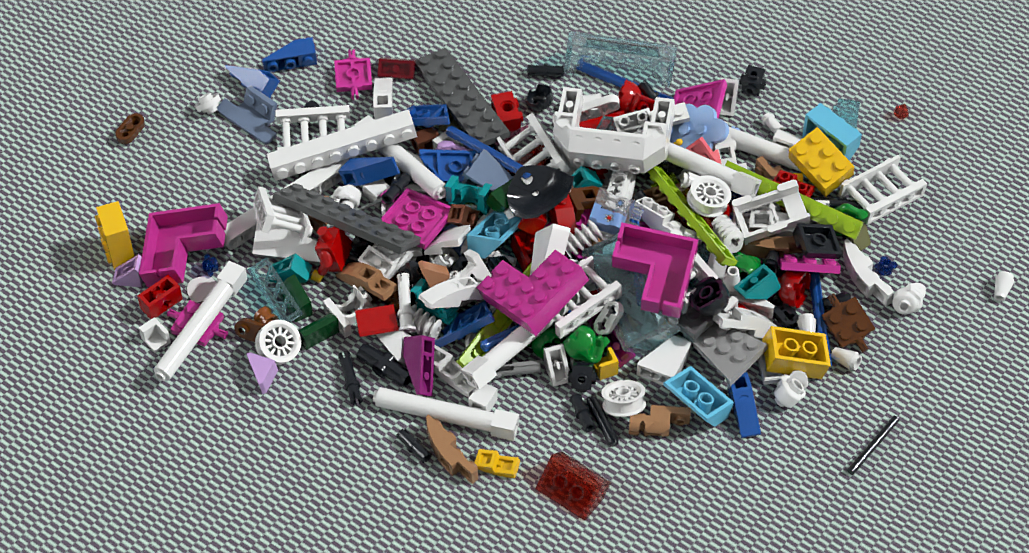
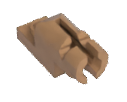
M651 405L650 415L643 413L630 416L629 435L639 436V433L643 431L644 436H669L670 423L689 425L691 408Z

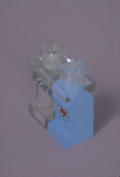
M599 188L589 219L596 224L600 231L618 235L622 222L639 226V224L629 221L630 218L640 221L644 209L634 206L635 200L618 197L607 193L605 188Z

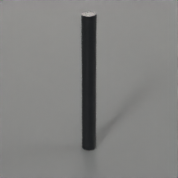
M893 416L847 469L849 474H855L900 421L897 416Z

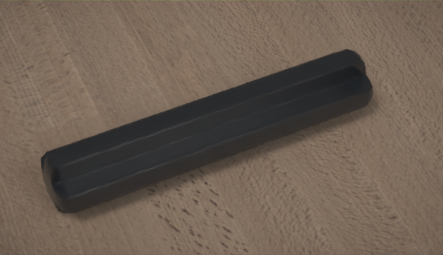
M595 395L588 397L587 405L610 447L618 445L619 439Z

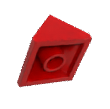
M394 304L355 310L359 337L399 331Z

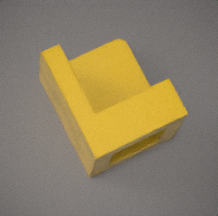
M612 347L607 348V356L602 357L600 362L593 364L599 380L618 374L619 361Z

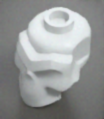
M347 184L337 187L331 198L338 203L348 204L350 208L354 209L360 204L361 192L356 186Z
M909 283L906 287L898 289L892 300L894 310L900 314H911L920 310L926 294L925 286L921 283Z
M796 370L790 376L787 374L781 376L774 391L775 402L779 406L792 408L802 398H805L806 391L804 389L808 387V378L805 372Z

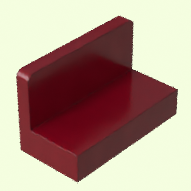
M380 57L378 60V76L414 79L416 60Z

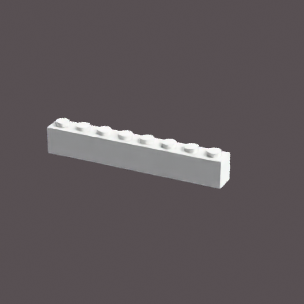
M408 109L267 153L273 177L275 181L416 138L417 134Z

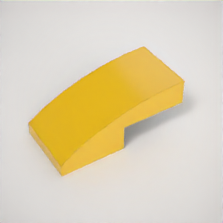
M479 449L474 463L477 465L478 470L515 479L520 460L519 457L501 456L498 451Z

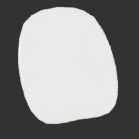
M210 276L192 279L187 285L189 298L194 302L204 301L215 286L216 281Z

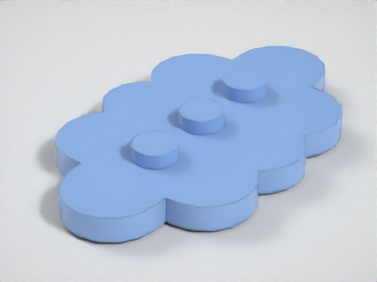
M685 104L690 121L672 126L670 142L674 143L676 139H682L683 143L680 147L686 149L697 139L703 137L712 150L714 143H721L728 137L729 126L725 121L717 118V113L711 106L701 105L697 108L693 104Z

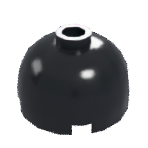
M713 276L698 282L694 286L696 288L694 293L689 295L691 306L704 316H714L721 313L729 302V291L720 278L715 279Z

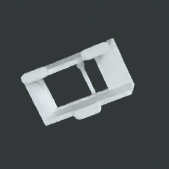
M796 180L779 184L777 190L753 198L750 195H746L732 201L733 214L740 231L744 235L745 245L794 228L798 223H811L810 214L805 209ZM783 201L789 220L779 221L773 203ZM770 204V209L777 223L749 233L742 213Z

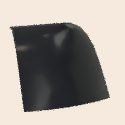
M528 165L520 167L515 173L507 192V201L514 216L529 219L536 218L550 211L567 197L572 188L574 176L549 166ZM524 173H530L533 177L532 182L528 185L523 184L521 181ZM535 191H539L537 196L533 195Z

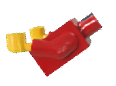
M322 226L317 230L319 239L315 245V251L320 260V267L318 270L315 269L311 276V280L317 283L321 282L327 272H342L352 249V241L346 235V231L335 226L331 228Z

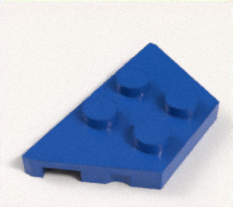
M446 104L414 105L406 109H409L414 127L424 126L428 128L434 125L450 124Z
M419 149L418 154L426 168L446 184L452 175L458 176L459 182H463L464 177L462 174L467 166L471 167L473 165L471 161L477 152L471 150Z
M484 300L458 313L452 324L447 325L442 330L444 336L435 339V345L442 347L455 340H461L471 332L476 333L482 327L494 322L495 319L490 305Z

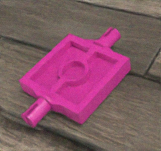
M349 49L348 58L334 60L337 92L351 91V99L355 100V94L357 100L359 99L358 91L373 89L370 58H358L355 56V50L352 49L351 54V49Z
M189 300L181 312L170 308L167 316L176 319L170 329L171 333L178 336L201 304ZM222 312L218 313L196 344L205 347L215 335L226 339L228 331L219 329V325L224 319Z

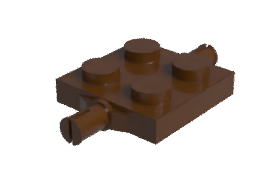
M834 293L829 295L827 298L833 307L830 311L822 314L821 318L841 349L857 344L861 352L865 353L869 348L863 339L874 332L876 328L856 297L840 303Z

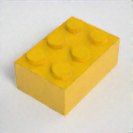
M818 127L789 149V159L824 197L838 188L843 181L854 175V165Z
M119 201L96 207L98 215L95 216L108 264L112 263L114 270L135 257L128 227Z
M771 326L762 339V342L766 343L768 348L764 353L767 372L791 375L793 371L798 370L805 372L808 378L822 379L831 366L826 334Z

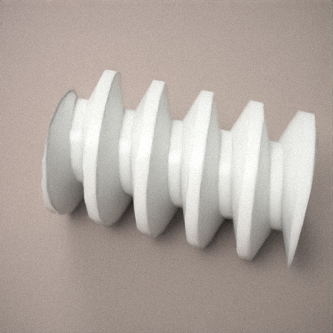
M717 216L710 224V228L731 253L740 251L743 246V233L729 216Z
M590 219L587 220L588 227L582 223L581 231L578 228H574L575 235L570 232L566 246V252L570 258H572L571 252L576 255L579 254L578 248L585 251V244L591 247V240L598 243V236L604 239L596 224Z
M412 305L411 308L415 311L413 316V323L416 327L415 332L418 335L437 339L441 332L442 320L436 321L434 315L430 317L429 312L423 314L424 310L422 308L417 310V305Z

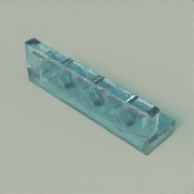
M267 257L247 269L279 320L291 323L303 314ZM268 265L267 275L259 274L257 270ZM270 279L277 280L275 288L268 287ZM278 293L286 294L284 302L276 300ZM287 307H295L297 310L289 316L285 315Z

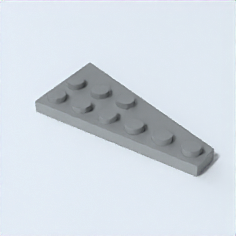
M716 322L695 340L682 332L684 337L692 342L693 347L705 360L716 368L720 376L723 375L730 386L768 350L766 343L736 328H731L730 330L721 329Z

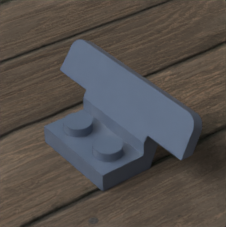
M249 86L246 88L244 103L239 106L224 98L217 107L219 114L263 144H269L276 138L277 133L267 126L275 119L277 103L254 87Z

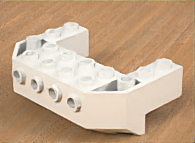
M563 87L559 111H555L553 136L555 147L570 165L576 167L586 166L594 169H611L616 172L620 170L629 171L637 174L646 173L666 160L675 115L674 99L656 97L651 122L645 121L643 133L636 134L580 127L579 121L584 102L582 89Z

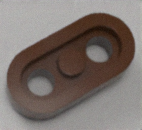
M139 113L130 114L115 132L117 141L121 144L131 143L145 127L144 117Z
M241 318L235 324L234 330L240 338L255 342L257 333L266 324L249 318Z

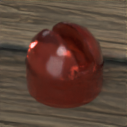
M906 104L895 107L894 116L896 118L905 119L909 117Z

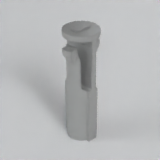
M540 360L505 363L496 371L497 376L495 379L501 376L541 373Z

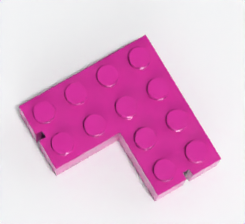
M220 203L149 213L139 271L140 277L148 288L166 275H169L178 284L183 283L188 252L224 247L226 234L224 230L227 227L228 216Z
M621 223L612 255V267L648 275L641 298V310L657 314L660 310L662 315L680 319L698 250V239Z
M554 250L529 277L502 260L491 271L492 276L488 275L476 288L486 302L531 334L537 336L589 279L581 266L570 259L568 260L566 256L557 250Z

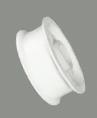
M700 176L694 179L687 194V202L691 209L705 217L722 215L731 200V191L728 185L721 179L713 176Z
M274 320L259 330L255 339V347L258 355L275 360L276 365H282L292 360L298 354L301 347V337L296 327L284 320ZM275 338L281 341V347L275 344Z
M619 380L607 384L602 389L601 394L605 399L602 407L610 415L618 417L632 416L640 413L646 407V400L643 398L645 387L639 382Z

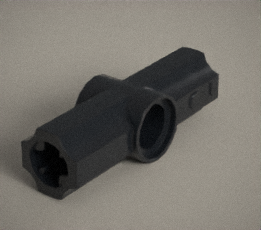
M368 343L362 344L359 347L356 357L369 365L377 376L381 378L387 377L402 388L410 383L411 377L408 369L398 364L393 355L388 352L382 353Z

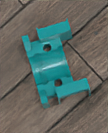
M452 175L444 186L446 188V201L449 202V206L451 204L475 203L477 210L487 215L491 208L486 204L492 184L485 183L483 188L461 183L458 176Z
M421 278L410 291L415 293V301L418 302L417 310L422 308L424 310L423 314L429 312L430 317L434 315L436 320L440 319L443 323L451 325L458 316L456 311L460 307H451L449 309L427 308L419 299V295L429 289L427 281Z

